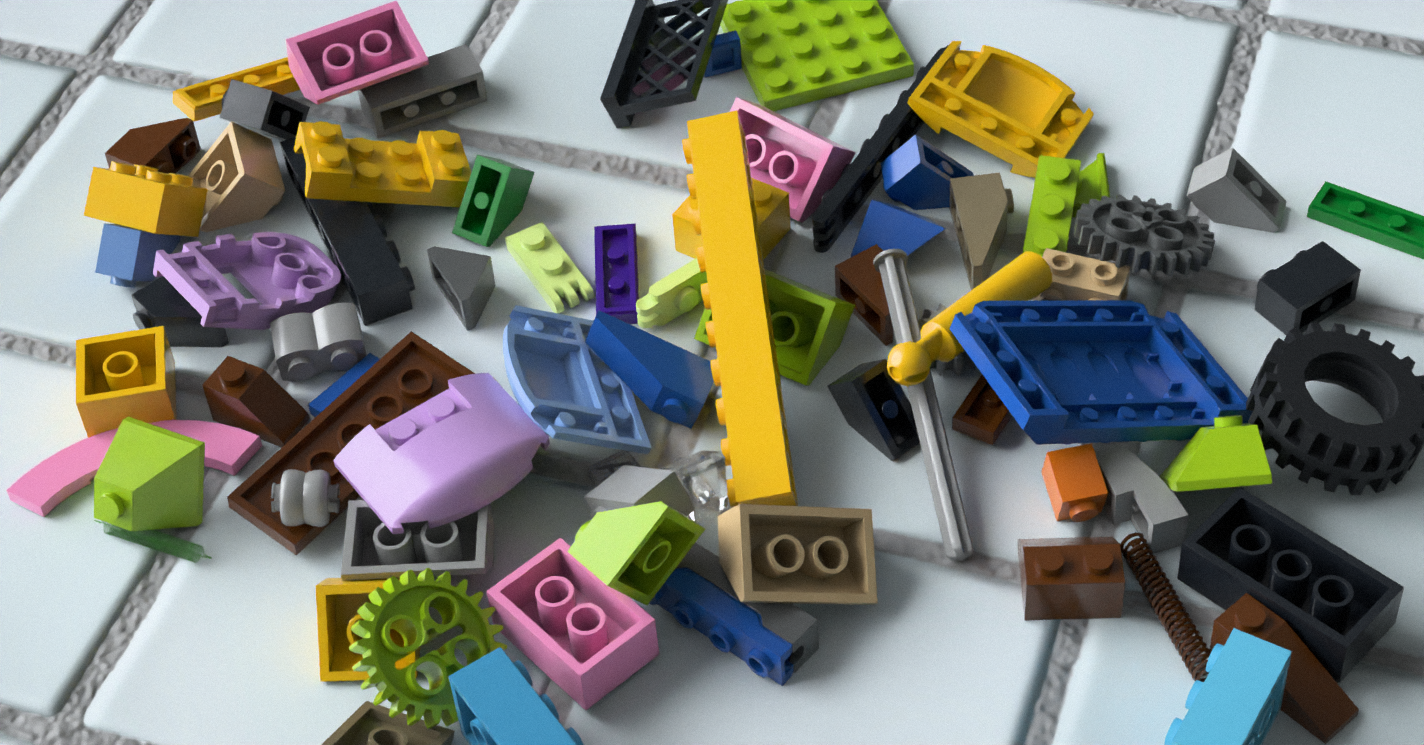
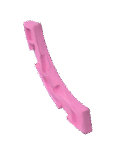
M164 420L149 423L205 442L204 466L221 470L234 476L262 447L260 436L221 423L199 420ZM118 428L81 440L45 459L6 490L10 500L45 517L70 495L91 484Z

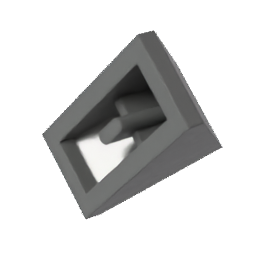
M436 246L427 249L434 282L465 329L469 331L475 328L496 286L491 256Z

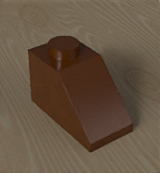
M876 244L835 265V296L854 304L855 307L852 313L887 346L893 343L895 334L881 274L875 270L873 264L876 255L883 251Z
M230 356L224 359L202 385L213 421L251 432L260 436L261 440L281 448L310 419L308 412L264 369Z

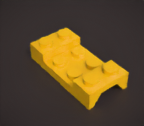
M323 121L315 123L299 122L294 151L295 153L304 154L306 162V198L443 207L461 206L471 170L459 133H451L446 130H420L417 143H408L401 140L393 142L374 141L365 138L345 139L343 138L341 126L338 124H330Z

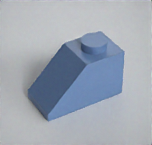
M104 223L95 273L111 276L110 284L135 288L136 281H153L156 277L153 274L156 251L163 249L167 254H172L179 244L181 236L154 234L118 224Z

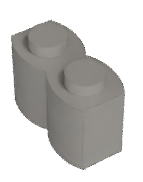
M354 303L331 304L313 313H292L270 322L275 358L283 381L307 380L325 370H350L367 356L361 325Z

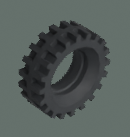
M1311 323L1305 334L1296 327L1288 331L1284 341L1278 338L1273 343L1250 389L1251 393L1246 401V409L1253 411L1248 424L1257 425L1258 430L1263 432L1261 440L1264 450L1273 448L1279 454L1275 464L1281 469H1284L1289 464L1301 471L1298 480L1306 484L1313 477L1324 481V490L1333 493L1338 485L1347 486L1350 495H1361L1366 485H1370L1375 493L1384 491L1390 480L1397 484L1403 479L1407 470L1410 471L1424 446V375L1415 376L1412 369L1415 362L1409 356L1399 359L1392 353L1395 347L1394 344L1387 340L1382 345L1370 341L1371 332L1360 329L1358 335L1346 333L1345 324L1334 323L1331 331H1323L1319 323ZM1319 381L1337 384L1360 395L1378 411L1383 423L1360 425L1345 422L1328 414L1314 402L1306 388L1305 382Z

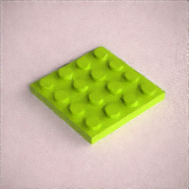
M743 0L726 5L720 26L724 33L737 31L741 44L742 70L760 105L772 111L914 76V63L877 0Z

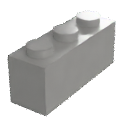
M466 44L427 57L429 65L358 90L362 112L377 138L488 101L483 70Z

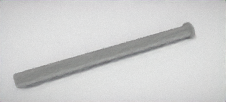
M888 249L876 255L873 264L875 270L881 274L896 343L900 344L908 341L916 343L921 339V329L905 267L908 264V256L901 249ZM930 370L923 382L907 386L946 557L950 561L958 560L961 562L967 560L973 554L974 548Z

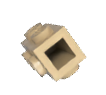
M1048 248L1045 249L1042 258L1050 266L1052 283L1048 289L1035 297L1033 301L1127 300L1130 266L1117 268L1115 266L1116 263Z

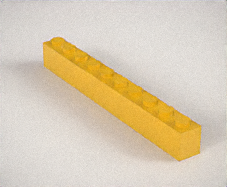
M737 110L687 121L689 138L683 139L682 144L686 162L693 165L694 172L687 175V183L691 199H697L698 209L692 210L691 215L696 236L702 235L703 246L696 247V254L701 273H707L708 283L701 284V293L705 309H711L712 321L706 322V332L710 347H716L718 358L711 360L710 363L714 384L716 387L721 386L723 398L716 399L715 402L719 423L721 426L726 425L728 438L721 439V450L726 466L731 465L733 474L732 479L726 480L728 500L731 507L739 504L798 506L745 132Z

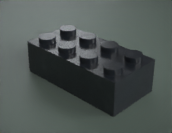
M1241 487L1227 498L1182 542L1177 576L1178 580L1225 610L1244 594L1248 593L1285 620L1338 683L1347 676L1396 623L1404 587Z

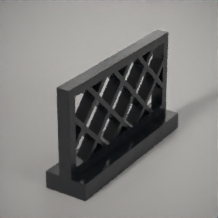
M635 0L600 97L616 128L631 126L635 113L696 101L728 0H676L655 5L653 0ZM711 7V8L708 9L706 12H704L702 15H700V16L697 15V14H699L701 11H703L705 8ZM676 15L667 23L664 22L665 17ZM691 21V23L688 24L681 31H679L678 33L676 32V30L682 27L685 23ZM702 29L704 30V32L701 33V34H700L698 37H696L694 40L689 41L690 38H692L694 35H696V34H697L698 32H700ZM667 37L670 38L669 40H667L665 43H663L661 46L658 47V45H659L660 42H662V41H663L664 39H666ZM683 46V48L676 52L673 56H671L670 58L667 57L678 47ZM694 54L696 55V57L689 63H687L685 66H680ZM659 62L662 63L661 65H659L657 68H655L653 71H651V72L649 73L650 69H651L653 66H655V65H656L657 63H659ZM672 71L675 72L672 76H670L661 84L658 83L661 79H663ZM684 81H688L686 88L674 90ZM650 88L653 89V90H652L651 92H649L647 95H645L644 97H641V95H642L644 92H646L648 89H650Z

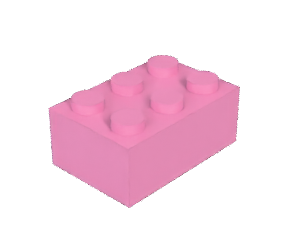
M560 537L486 592L489 607L496 609L493 615H491L493 624L503 625L504 629L500 633L583 709L587 710L659 655L656 622L650 614L630 597L607 586L567 551L571 546Z

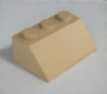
M739 504L717 516L720 565L740 602L878 604L872 509Z

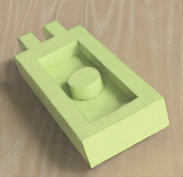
M697 258L651 285L649 294L636 302L637 321L640 327L663 326L681 314L689 312L703 301L701 284L708 283L707 273H701Z

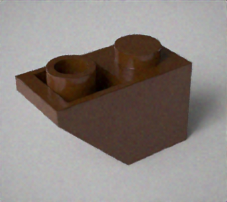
M182 118L130 129L105 152L109 168L111 161L133 166L134 164L159 169L158 172L176 174L201 150L193 120Z

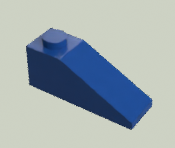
M598 310L585 343L651 411L664 416L671 422L679 423L692 429L714 382L711 361Z

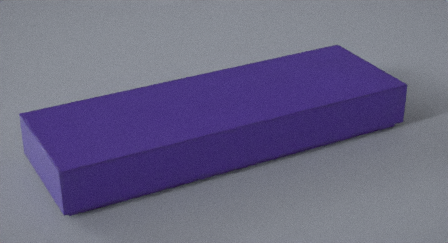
M636 223L594 226L596 315L598 310L628 324H638L636 302L639 300Z

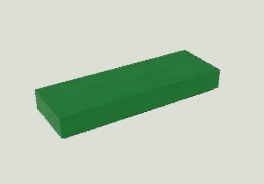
M1326 181L1308 207V218L1424 260V216Z

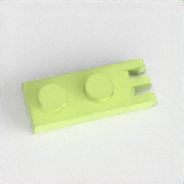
M543 222L505 237L507 250L554 313L559 314L565 310L562 298L570 308L579 305L580 302L576 292H579L585 301L595 298L594 291L589 282Z

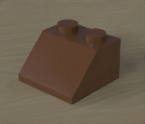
M1115 538L1018 539L1024 620L1122 617L1125 577L1121 546Z

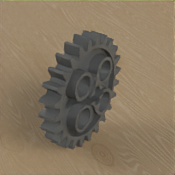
M1105 195L1102 196L1101 201L1090 199L1089 204L1083 203L1081 209L1077 211L1074 225V237L1079 238L1078 244L1080 246H1088L1087 253L1101 254L1100 261H1116L1115 266L1117 268L1125 265L1131 266L1134 273L1139 272L1140 269H1145L1151 276H1155L1157 271H1162L1169 277L1173 276L1174 271L1183 275H1188L1189 269L1199 272L1201 266L1207 267L1215 244V240H1213L1214 232L1208 231V224L1199 223L1200 217L1186 216V209L1173 210L1171 209V203L1156 204V200L1150 198L1147 202L1141 201L1136 195H1133L1132 200H1127L1122 195H1117L1116 200Z

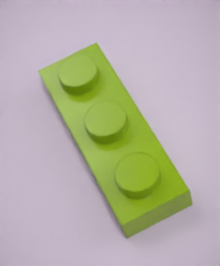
M1039 155L1023 253L1025 251H1032L1042 257L1046 248L1067 253L1081 160Z

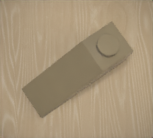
M1000 172L950 178L949 209L971 290L988 279L1007 232V214L1014 212L1012 191L1010 188L1004 189Z

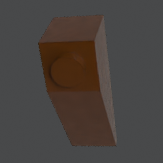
M1248 593L1244 594L1214 620L1210 654L1217 643L1225 645L1233 628L1292 651L1280 710L1323 743H1328L1358 715V707L1288 623Z

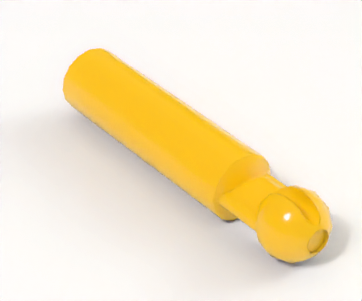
M1025 251L924 324L919 341L916 343L908 341L894 346L888 355V374L896 383L908 387L923 382L929 374L931 363L936 359L941 362H949L965 351L950 331L955 314L962 312L966 316L972 313L975 304L982 301L1033 300L1048 289L1052 283V272L1048 263L1039 254L1032 251Z

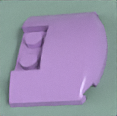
M489 373L470 374L448 380L449 389L375 430L369 424L333 460L335 467L392 534L404 533L401 523L428 520L430 529L456 521L480 510L511 490L533 469L531 460L540 445L545 451L550 444L549 436L527 416L517 402Z

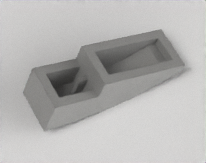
M1078 443V446L1090 443ZM1092 443L1108 491L1103 507L1113 525L1131 520L1136 531L1144 535V539L1147 540V544L1150 545V550L1153 551V554L1182 546V542L1186 539L1189 515L1173 491L1155 471L1119 443Z

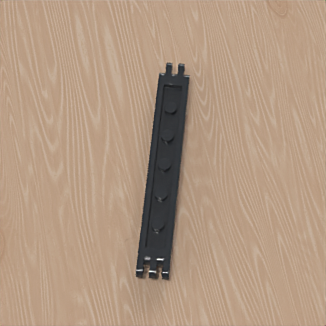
M949 45L939 49L926 67L922 66L919 69L913 84L908 90L902 91L897 105L890 114L883 116L879 128L871 139L867 138L863 142L858 156L851 164L848 163L844 167L841 177L835 186L824 193L821 204L812 214L813 245L815 251L824 253L832 247L883 179L881 163L912 138L924 124V121L913 111L907 102L911 94Z

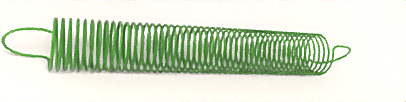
M94 520V521H96V522L103 523V524H104V527H105L106 522L104 523V521H103V522H100V521ZM106 524L107 531H104L106 534L194 563L197 562L193 559L194 555L195 557L197 555L198 560L200 559L201 553L199 555L197 552L198 547L199 552L200 548H203L201 545L154 530H145L149 531L150 534L148 536L146 533L144 535L143 531H127V529H121V527L113 524Z

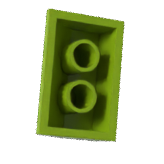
M765 269L779 373L784 377L809 386L840 347L855 305ZM704 309L694 339L709 345L706 322L712 321L711 309Z

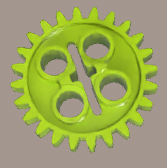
M426 568L418 575V579L413 570L410 569L400 576V581L395 576H392L383 583L384 589L377 587L368 595L371 603L366 602L357 610L359 615L365 620H359L351 626V631L363 638L349 646V650L354 653L363 654V659L352 668L353 671H367L369 678L360 687L362 690L372 687L377 688L379 692L373 702L375 706L386 700L392 703L389 717L394 718L405 710L407 711V725L409 726L419 722L422 716L424 717L427 729L439 724L441 719L446 726L454 724L458 721V716L448 676L465 667L456 660L454 648L461 650L465 654L467 665L499 647L503 651L507 649L506 644L494 641V635L504 629L503 625H490L488 618L493 615L496 609L494 607L481 609L478 606L484 594L482 591L475 593L471 597L466 594L468 580L463 579L457 585L452 586L449 571H445L435 581L431 568ZM429 607L438 610L442 617V624L435 622L431 618ZM456 626L462 628L463 632L461 635L449 640L436 650H432L401 670L396 669V661L408 656L422 645L430 643ZM390 629H394L402 635L404 647L396 645L391 640ZM415 671H419L427 677L429 690L422 688L417 683Z

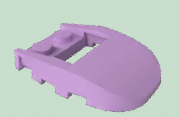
M276 232L253 233L251 241H236L232 234L216 236L215 244L202 246L199 241L183 244L181 253L167 254L163 249L156 251L153 274L156 277H165L202 316L200 324L203 327L265 330L270 328V322L281 316L300 312L313 313L328 305L341 280V273L338 267L314 244L294 235ZM231 273L255 298L245 299L222 274Z

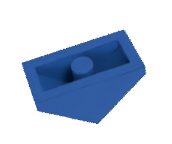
M872 199L853 247L851 257L876 244L883 251L901 249L908 256L946 228L929 218L904 208Z

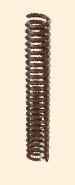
M1139 532L1129 534L1120 544L1123 557L1129 564L1136 580L1139 581V585L1142 587L1143 592H1145V596L1150 604H1152V608L1155 610L1156 615H1158L1162 626L1165 627V631L1168 633L1173 645H1175V649L1180 657H1182V661L1185 663L1188 672L1192 675V679L1204 682L1206 678L1201 679V677L1209 674L1206 671L1208 660L1205 659L1209 658L1210 649L1206 648L1207 644L1203 642V637L1199 636L1200 632L1196 630V625L1189 618L1190 615L1186 612V608L1183 607L1182 601H1179L1180 597L1176 595L1173 585L1166 578V573L1160 567L1159 561H1156L1157 557L1150 550V545L1147 544L1144 535ZM1135 536H1139V537H1140V538H1136V539L1130 541V542L1125 546V548H1124V544H1125L1130 538L1135 537Z

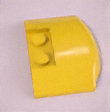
M952 41L908 99V105L936 133L939 134L942 129H945L1012 164L1011 173L1034 178L1036 177L1039 155L1066 158L1094 115L1090 108L1083 114L1073 101L1075 92L1060 79L1038 65L1007 51L982 45L981 52L959 50L962 41Z

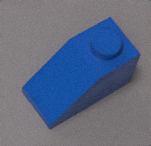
M916 134L881 163L884 181L883 188L886 194L896 202L901 201L913 210L949 208L950 178L974 176L972 171Z

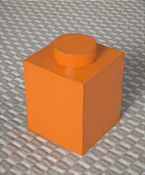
M1093 444L1047 452L1041 472L1056 521L1071 519L1073 522H1083L1094 518L1098 513L1102 512L1108 491Z

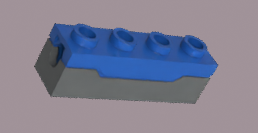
M696 542L649 602V604H657L671 613L677 622L685 628H694L708 637L712 644L720 651L725 653L731 652L745 661L749 668L761 677L768 676L781 686L792 677V673H796L819 649L818 619L793 603L740 602L720 565V558Z

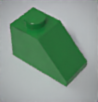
M477 155L452 233L490 247L523 210L535 172L502 159Z

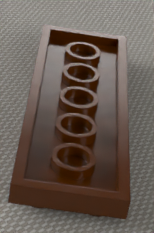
M411 331L227 496L229 508L293 554L298 555L348 508L349 500H356L360 497L334 465L333 460L342 449L369 424L376 430L449 389L448 380L475 373ZM288 469L303 472L325 470L330 473L331 485H340V495H338V498H340L339 513L331 512L329 523L323 527L312 526L306 523L292 527L284 525L281 521L280 511L272 512L271 501H274V498H271L272 484L281 483L284 471Z

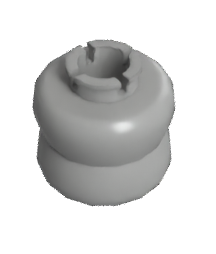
M288 469L283 472L280 484H272L271 498H274V501H271L272 512L280 511L281 521L286 526H299L305 523L317 527L326 526L329 523L331 512L339 513L340 498H338V495H340V485H331L330 473L325 470L303 472Z

